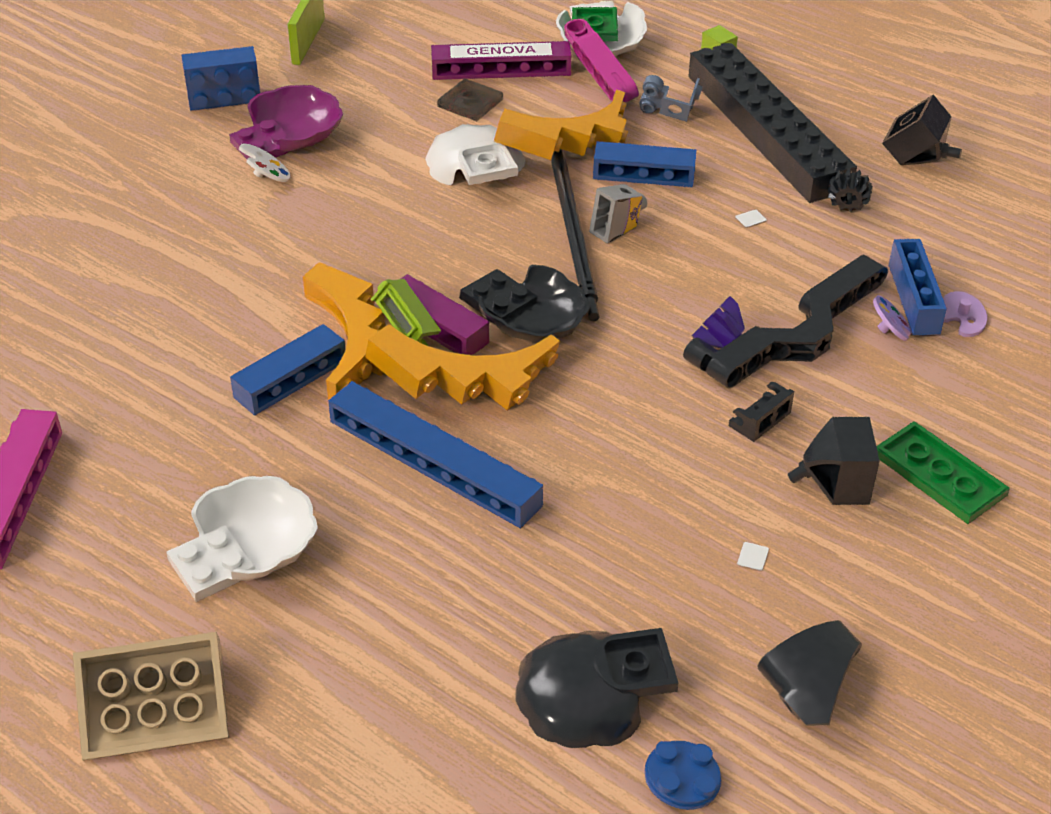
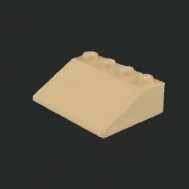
M217 632L73 653L82 761L229 738L220 638Z

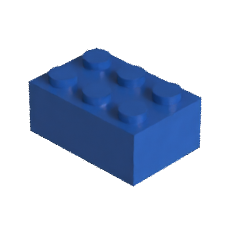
M253 46L181 54L190 111L248 104L253 97L260 93L257 61Z

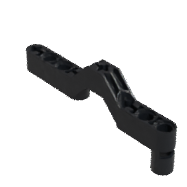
M863 254L808 290L802 296L798 309L806 314V320L795 328H760L755 326L720 350L715 349L702 339L696 337L687 344L683 357L700 370L707 372L710 377L727 388L734 387L770 361L812 362L830 349L832 332L834 331L832 319L878 288L887 277L888 268Z

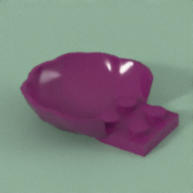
M288 85L272 91H265L257 94L248 103V111L253 126L242 128L237 132L229 134L230 143L246 159L251 157L239 150L241 144L256 146L277 158L289 151L312 146L327 138L339 126L343 112L335 96L313 85Z

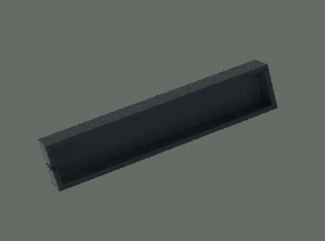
M723 43L720 46L713 47V50L702 48L699 51L690 53L688 77L695 84L697 78H700L699 85L703 86L702 92L809 203L828 198L830 180L832 176H836L839 170L846 173L850 168L851 172H856L857 166L732 43Z

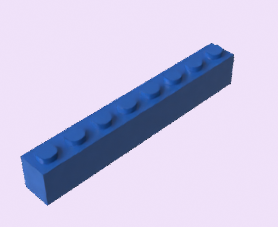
M351 381L328 400L331 423L520 529L543 507V484L539 483L536 479L520 473L510 465L496 460L486 452L474 448L462 439L456 438L441 430L438 426L417 417L414 413L402 409L392 401L371 392L368 388Z

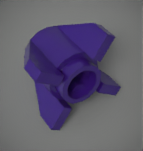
M731 296L702 323L707 330L701 325L693 333V338L698 337L712 347L721 349L742 335L741 333L745 330L740 308Z

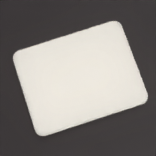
M757 210L735 216L745 227L767 221Z
M744 542L737 564L761 571L763 570L769 548Z

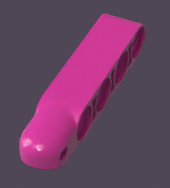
M574 19L567 22L564 27L567 40L573 46L579 60L610 101H613L616 90L625 92L623 102L637 98L639 91L636 83L587 21L584 19Z

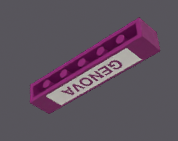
M569 41L431 45L432 80L571 76L572 55Z

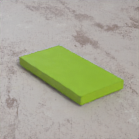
M301 0L287 24L291 63L294 65L302 63L325 20L323 0Z

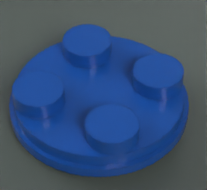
M661 741L647 758L644 768L646 783L652 793L662 802L675 808L694 810L709 805L717 797L721 787V773L716 760L713 758V752L707 745L694 744L687 741Z

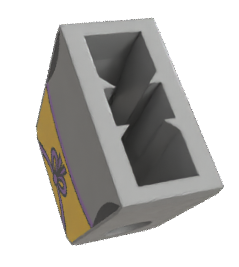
M625 184L597 188L589 232L608 244L633 230L638 225L640 210L647 207L646 197Z

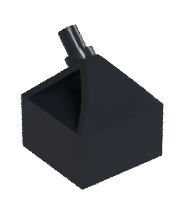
M934 94L896 117L882 142L900 165L930 163L941 158H947V156L960 159L962 153L961 148L950 147V144L946 143L952 116Z
M832 417L813 439L803 454V460L799 462V466L788 473L790 481L796 483L804 477H812L832 505H870L880 462L870 417Z

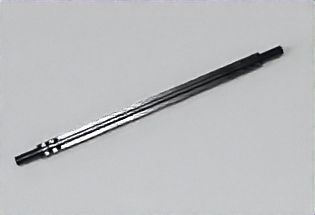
M560 149L559 152L554 151L551 164L578 286L583 290L590 305L587 311L589 320L597 321L600 317L597 307L598 295L564 150Z

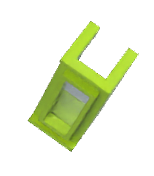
M387 279L378 286V291L371 300L377 303L391 325L407 337L428 346L425 339L422 338L424 336L437 335L441 330L406 280Z

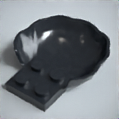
M530 265L524 282L520 284L499 269H495L462 288L459 295L461 300L483 314L488 321L495 324L503 333L534 344L551 334L556 338L572 334L590 308L583 290L577 284L568 280L560 271L544 265Z
M662 628L610 634L606 631H584L553 636L524 657L519 667V681L516 686L515 701L521 713L528 719L529 726L536 736L568 748H586L592 745L613 746L630 738L640 726L639 697L678 692L679 683Z

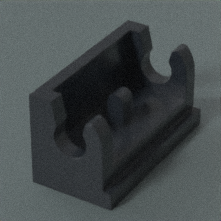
M770 382L767 387L775 391L776 395L766 391L758 401L746 410L736 408L733 413L737 417H732L729 420L728 426L755 442L791 413L795 391L788 390L776 382Z

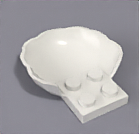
M601 1L599 3L570 6V16L568 11L563 10L556 19V25L561 31L564 41H568L565 36L564 27L567 22L572 20V7H615L613 1ZM630 2L625 4L622 15H617L618 41L604 42L615 57L635 50L647 31L644 11L639 6Z
M462 124L450 131L437 135L425 159L430 167V175L438 182L452 185L456 170L461 169L468 184L473 185L518 176V172L525 166V157L521 150L494 142L497 131L496 127L492 125Z
M249 476L232 481L228 485L218 486L206 491L195 502L191 511L199 537L166 551L168 561L197 602L240 581H250L267 576L271 572L295 562L312 541L318 526L316 518L313 516L312 503L309 497L301 490L290 486L288 482L280 477Z

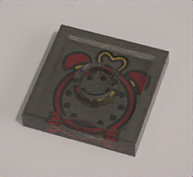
M464 78L437 100V107L477 122L503 100V92Z

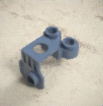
M656 75L647 76L643 84L644 93L639 102L641 110L645 113H653L657 108H660L659 114L687 122L689 113L693 109L692 105H694L695 100H699L703 86L699 85L700 78H697L690 102L685 103L667 97L669 86L664 85L660 77ZM670 105H677L681 108L682 112L673 113L668 107Z

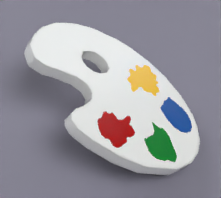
M241 144L239 146L241 152L251 157L246 162L255 169L253 173L257 177L262 178L265 175L279 182H287L289 180L290 173L288 169L274 156L250 144Z

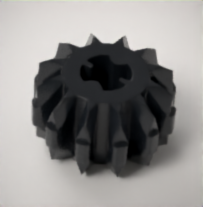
M850 168L846 173L839 170L836 176H832L830 180L828 198L831 199L832 206L839 205L840 211L844 208H848L850 212L854 208L861 210L864 205L869 203L873 186L869 182L868 175L861 176L860 170L855 173L851 172Z

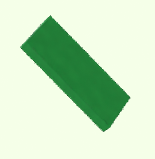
M915 421L876 446L881 462L966 524L971 523L1008 496L1010 490L1008 486Z

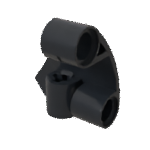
M840 620L825 622L805 629L786 639L766 653L759 661L757 667L779 693L778 695L785 706L798 720L801 719L806 726L830 725L843 679L852 659L860 651L862 643Z

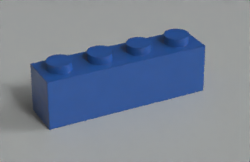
M597 141L594 154L593 179L693 187L697 149Z
M894 239L889 268L912 334L940 335L947 308L921 239Z
M324 324L314 328L230 376L233 398L254 416L335 369L345 353V340Z

